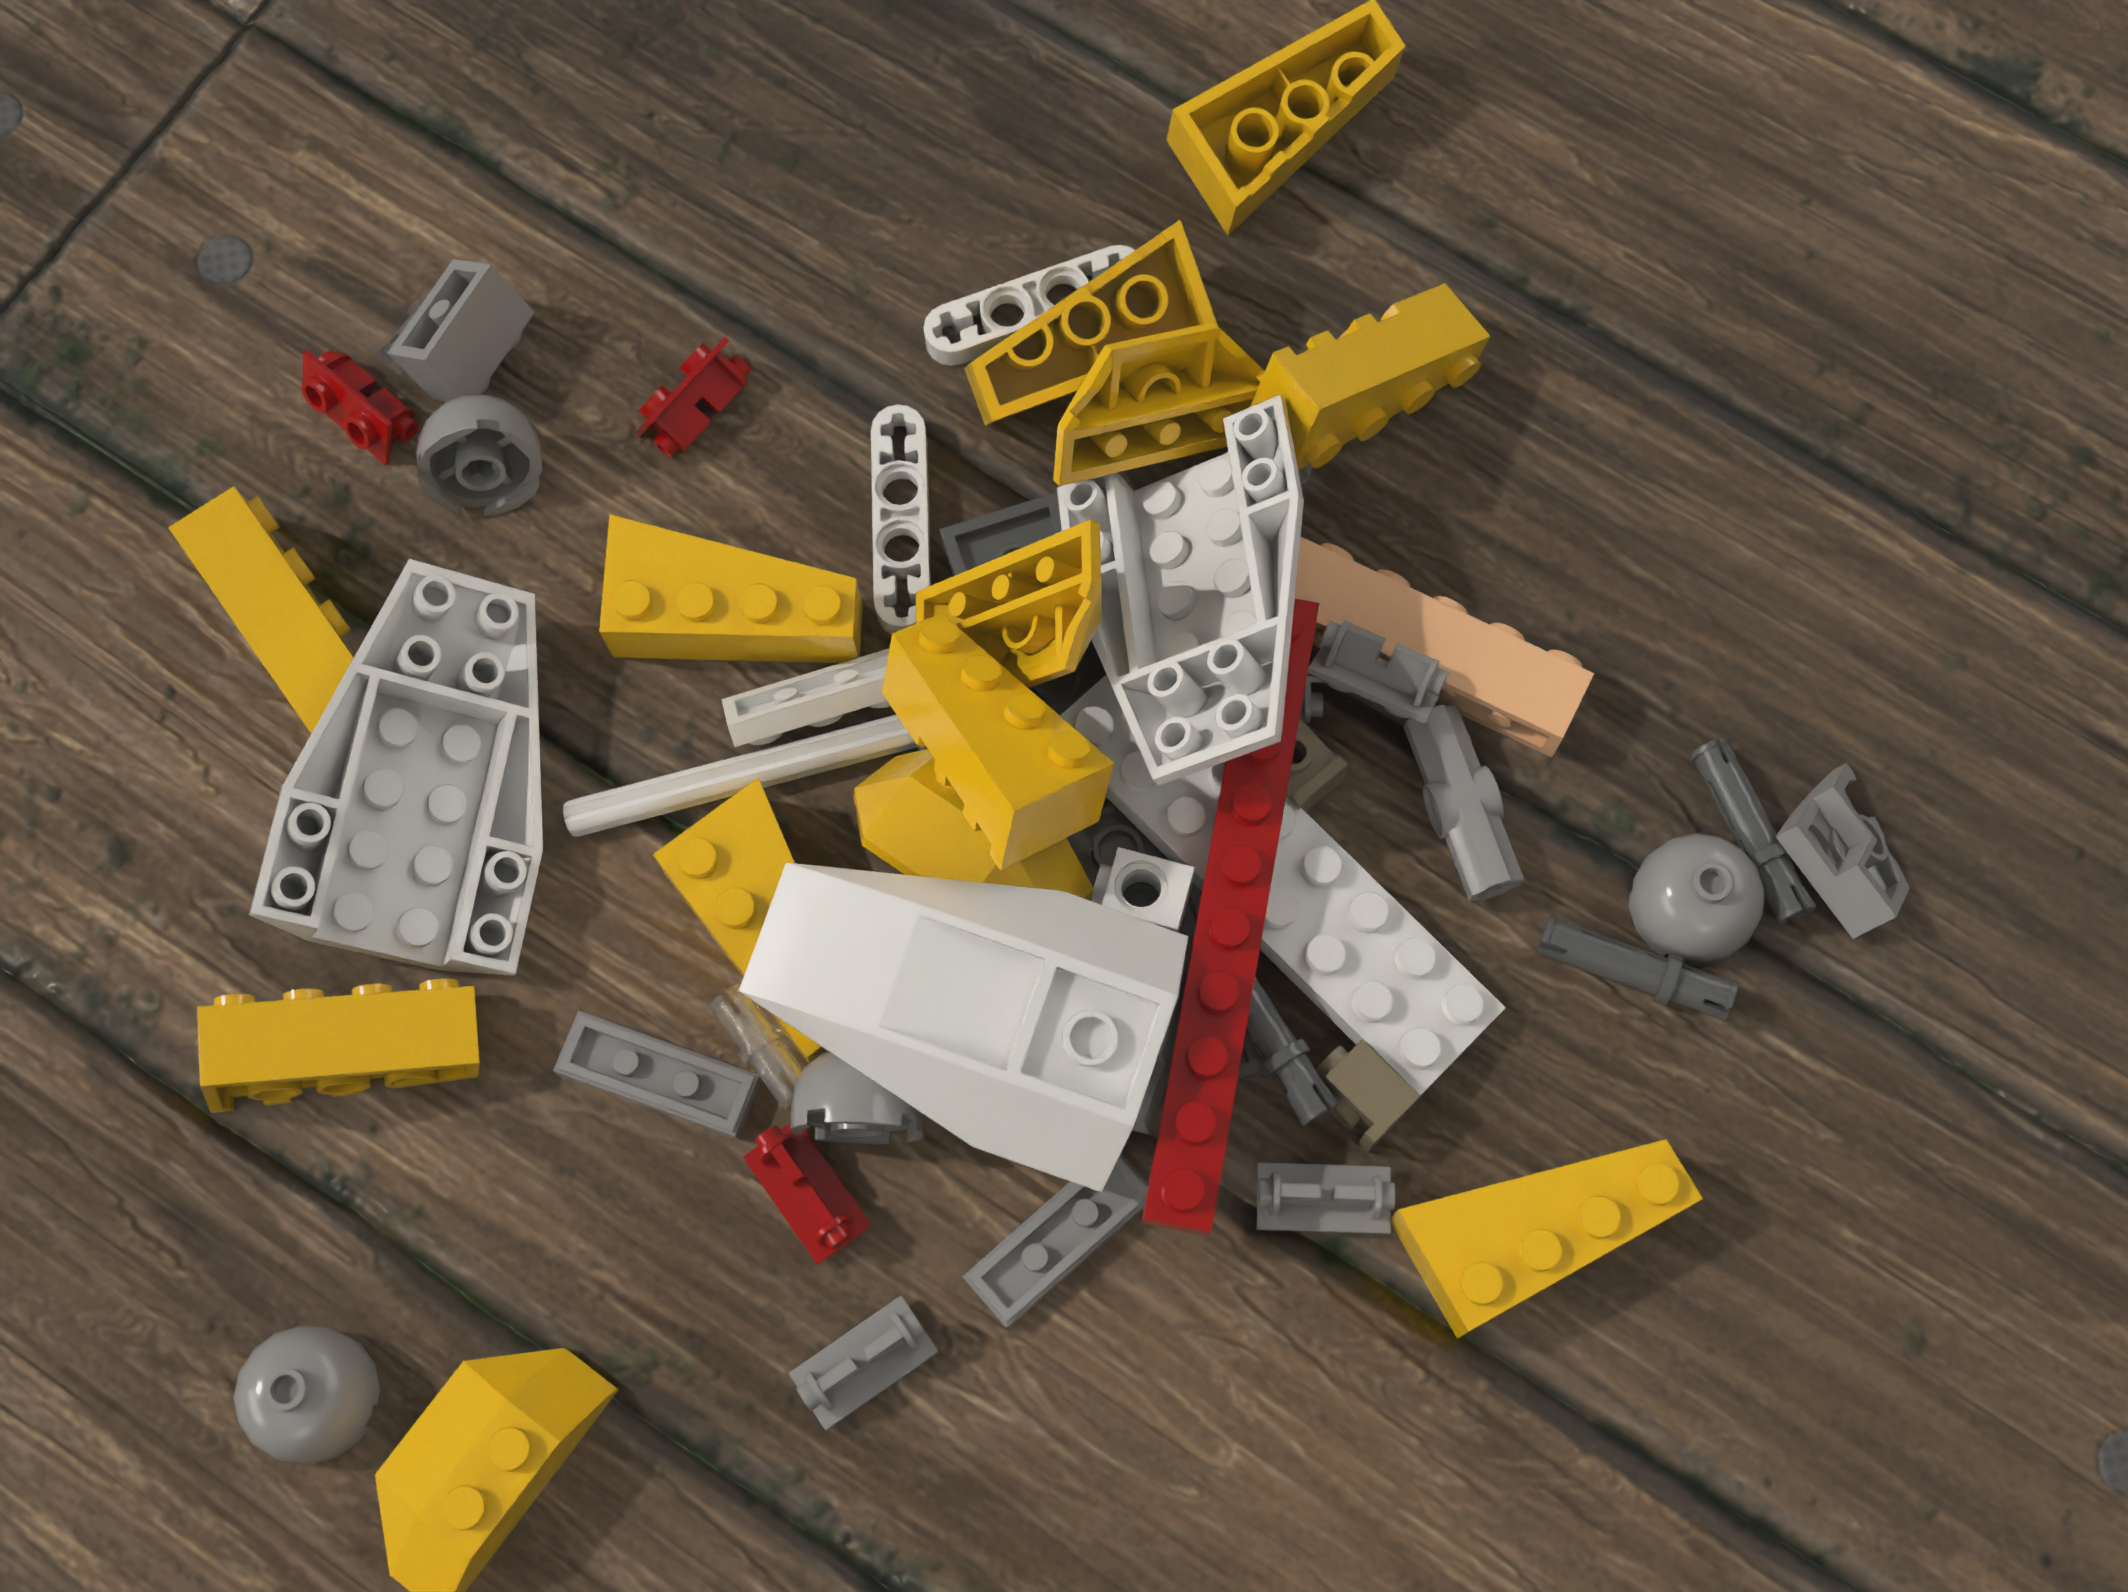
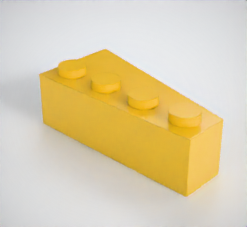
M1370 0L1172 110L1166 141L1227 236L1394 78L1406 46L1376 0Z
M1181 219L964 368L985 426L1076 393L1100 352L1107 344L1211 322L1217 325Z
M1444 283L1392 304L1384 313L1380 322H1377L1370 313L1353 320L1349 328L1338 339H1335L1328 330L1312 336L1306 343L1308 350L1304 353L1296 355L1289 346L1273 352L1250 407L1281 395L1286 401L1298 471L1309 464L1313 468H1319L1333 459L1345 443L1356 437L1360 441H1365L1377 434L1387 424L1390 417L1402 410L1406 414H1412L1422 408L1440 388L1447 384H1450L1452 388H1456L1467 382L1479 370L1481 363L1478 361V358L1491 336Z
M233 486L168 528L312 734L355 657L342 637L351 629L330 599L320 604L307 584L316 578L294 547L287 552L283 551L272 535V532L280 528V526L261 499L256 496L247 501L236 487Z
M609 514L599 632L613 658L843 663L860 657L863 604L856 578Z
M942 613L892 633L882 694L916 745L927 747L935 759L933 770L942 784L954 787L964 802L963 815L973 830H983L992 844L990 855L1000 870L1099 822L1114 767L1112 760Z
M759 778L755 779L653 854L664 874L743 978L785 864L795 863ZM771 1013L808 1063L812 1062L822 1053L829 1052Z
M433 979L420 983V990L393 992L392 986L388 984H365L354 987L352 995L324 997V991L319 989H297L284 993L283 1000L255 1002V996L249 994H229L216 997L213 1000L214 1005L197 1007L200 1087L211 1113L235 1110L234 1097L242 1096L263 1100V1104L266 1106L292 1103L293 1097L303 1093V1088L315 1086L318 1093L329 1094L333 1097L358 1094V1092L371 1087V1079L384 1077L385 1086L394 1089L476 1078L479 1076V1048L474 986L460 987L459 981L455 979Z
M1665 1139L1398 1209L1391 1217V1225L1458 1339L1686 1210L1703 1198L1669 1142Z

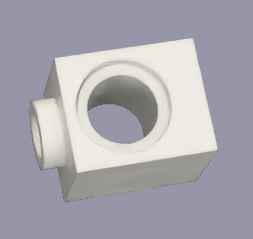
M1118 847L1113 866L1101 864L1091 901L1180 933L1193 885L1195 867ZM1145 882L1152 885L1158 891L1159 898L1147 907H1136L1125 900L1123 892L1133 883Z

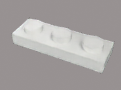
M889 649L722 699L726 722L734 747L747 743L751 745L767 744L778 739L783 732L806 725L814 727L830 725L838 721L843 714L865 707H889L890 704L882 694Z

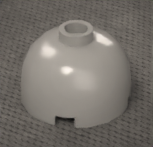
M466 395L445 402L427 419L418 438L416 453L419 485L432 502L449 512L463 515L462 506L469 508L486 506L483 510V516L500 515L519 508L535 495L539 487V475L543 470L541 447L536 430L518 408L504 399L488 395Z
M1694 833L1665 842L1645 858L1633 879V888L1629 895L1628 907L1635 930L1651 950L1663 957L1667 954L1669 955V953L1682 956L1683 961H1688L1686 965L1704 966L1724 961L1749 941L1763 914L1765 890L1758 868L1741 848L1719 836Z
M824 1052L805 1066L796 1082L792 1099L790 1130L793 1134L801 1136L806 1125L815 1126V1140L847 1144H889L890 1131L907 1129L906 1142H912L924 1137L925 1115L831 1052Z
M303 1325L274 1333L252 1350L239 1371L233 1398L238 1423L254 1446L280 1461L313 1465L338 1458L362 1439L368 1429L365 1426L371 1418L373 1405L377 1406L380 1387L376 1366L361 1343L333 1328Z

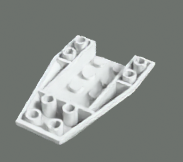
M1281 395L1223 418L1228 452L1135 491L1118 472L1062 485L1057 488L1062 531L1090 519L1100 523L1102 620L1091 640L1150 775L1158 785L1281 741L1304 505L1286 401Z
M409 559L281 788L249 915L310 942L439 971L513 976L517 970L543 852L535 594Z
M786 863L739 992L853 1068L865 1074L970 1146L1102 1192L1134 1127L1179 993L1188 936L1064 891Z

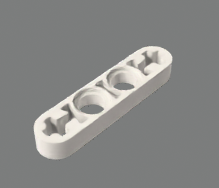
M1124 245L1109 246L940 305L933 309L925 319L923 328L927 351L934 360L949 366L975 360L1053 307L1054 305L1046 297L1052 287L1059 284H1067L1078 290L1089 282L1086 276H1092L1093 280L1135 250ZM1010 303L1020 307L1024 312V317L1018 324L1004 327L999 326L991 319L992 311L1001 304ZM978 314L981 315L982 329L985 333L980 336L978 335L977 324L974 325L973 316ZM952 326L956 333H960L961 341L950 344L949 339L943 337L942 329Z
M899 404L888 406L878 412L871 427L874 605L879 624L891 635L896 631L916 624V606L910 607L908 616L903 618L896 616L893 607H887L896 605L898 600L896 579H907L911 604L916 605V592L931 586L928 441L924 420L918 411L909 406ZM905 426L908 434L905 437L906 461H895L894 447L890 436H893L894 427ZM897 479H907L918 488L917 494L907 504H892L883 496L884 489L890 482ZM899 535L910 536L919 544L918 552L908 561H893L884 553L885 546L890 539Z

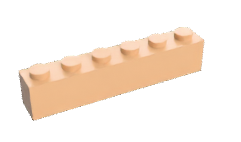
M1300 537L1295 599L1319 603L1312 645L1322 648L1323 645L1320 643L1330 621L1342 625L1344 620H1347L1356 626L1386 638L1378 657L1389 662L1397 644L1432 659L1435 658L1440 661L1438 667L1449 672L1437 704H1444L1445 706L1457 705L1462 716L1551 758L1553 757L1594 673L1582 668V664L1578 659L1560 650H1549L1547 652L1525 641L1519 631L1502 623L1487 624L1467 614L1466 609L1461 604L1444 596L1432 598L1412 589L1409 582L1397 573L1384 569L1376 572L1355 562L1351 554L1339 546L1330 543L1318 545Z

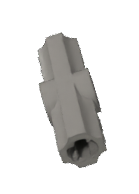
M1443 704L1434 707L1425 724L1412 718L1406 720L1404 730L1425 783L1423 785V799L1430 823L1436 835L1440 839L1445 838L1455 868L1458 870L1469 902L1491 899L1521 886L1524 878L1501 821L1504 817V808L1498 785L1490 769L1486 766H1480L1470 735L1466 730L1457 705L1445 706Z

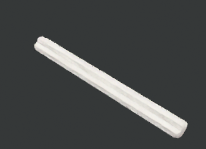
M892 715L572 799L563 804L564 821L571 835L579 837L731 797L757 778H759L762 787L765 788L919 746L916 745L898 716Z

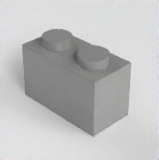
M453 259L387 354L434 400L448 402L461 396L482 395L489 385L490 377L507 352L517 345L521 338L522 330L535 312L491 264Z

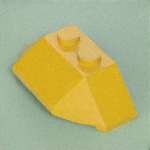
M1213 322L1105 345L1058 424L1053 480L1059 486L1228 447L1223 418L1251 406L1265 371Z
M1090 519L917 591L916 623L942 613L1027 688L1075 672L1102 620L1100 523Z
M928 749L895 756L854 788L853 798L857 810L862 846L904 875L1058 890L1087 900L1092 898L1094 888L1067 838L1000 870L990 855L992 844L983 830H973L963 815L964 802L952 785L944 786L934 772L935 759Z
M566 1348L463 1361L375 1474L390 1576L410 1592H466L619 1389Z

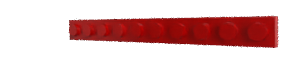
M1295 599L1281 741L1225 761L1141 1222L1143 1224L1209 1236L1212 1231L1319 603L1301 599Z

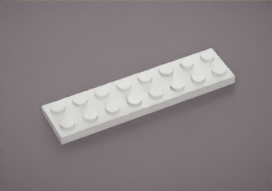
M1106 674L1060 716L1114 762L1106 797L1170 861L1195 867L1193 883L1202 891L1225 762L1158 785L1150 775ZM1286 796L1260 950L1356 1045L1361 1040L1366 1042L1421 1095L1506 1007L1302 808L1298 810Z

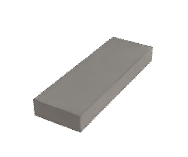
M579 1010L553 1070L561 1077L736 1140L740 1137L762 1081L758 1074Z
M1121 1153L1102 1192L1069 1182L963 1275V1279L1008 1330L1144 1208L1148 1189L1147 1181Z

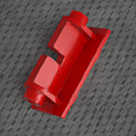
M726 337L713 350L702 342L679 367L687 376L672 393L662 385L638 411L647 420L636 431V434L640 437L650 427L658 434L653 440L654 445L669 458L677 451L683 454L693 440L711 422L695 406L700 399L715 413L719 414L735 395L748 385L746 377L751 373V369L747 363L737 355H733L728 360L720 353L729 342Z
M308 350L303 352L301 389L308 404L315 411L325 413L339 425L355 446L363 450L366 449L385 466L390 463L391 442L397 438L403 442L408 441L416 434L419 428V424L414 420V411L405 406L386 388L381 389L368 398L364 396L376 389V380L346 353H336L333 350H328L318 359Z
M791 1123L781 1130L775 1125L765 1130L756 1138L755 1141L758 1146L744 1155L743 1159L815 1263L819 1265L872 1227V1225L805 1129L802 1135L798 1136L790 1130Z

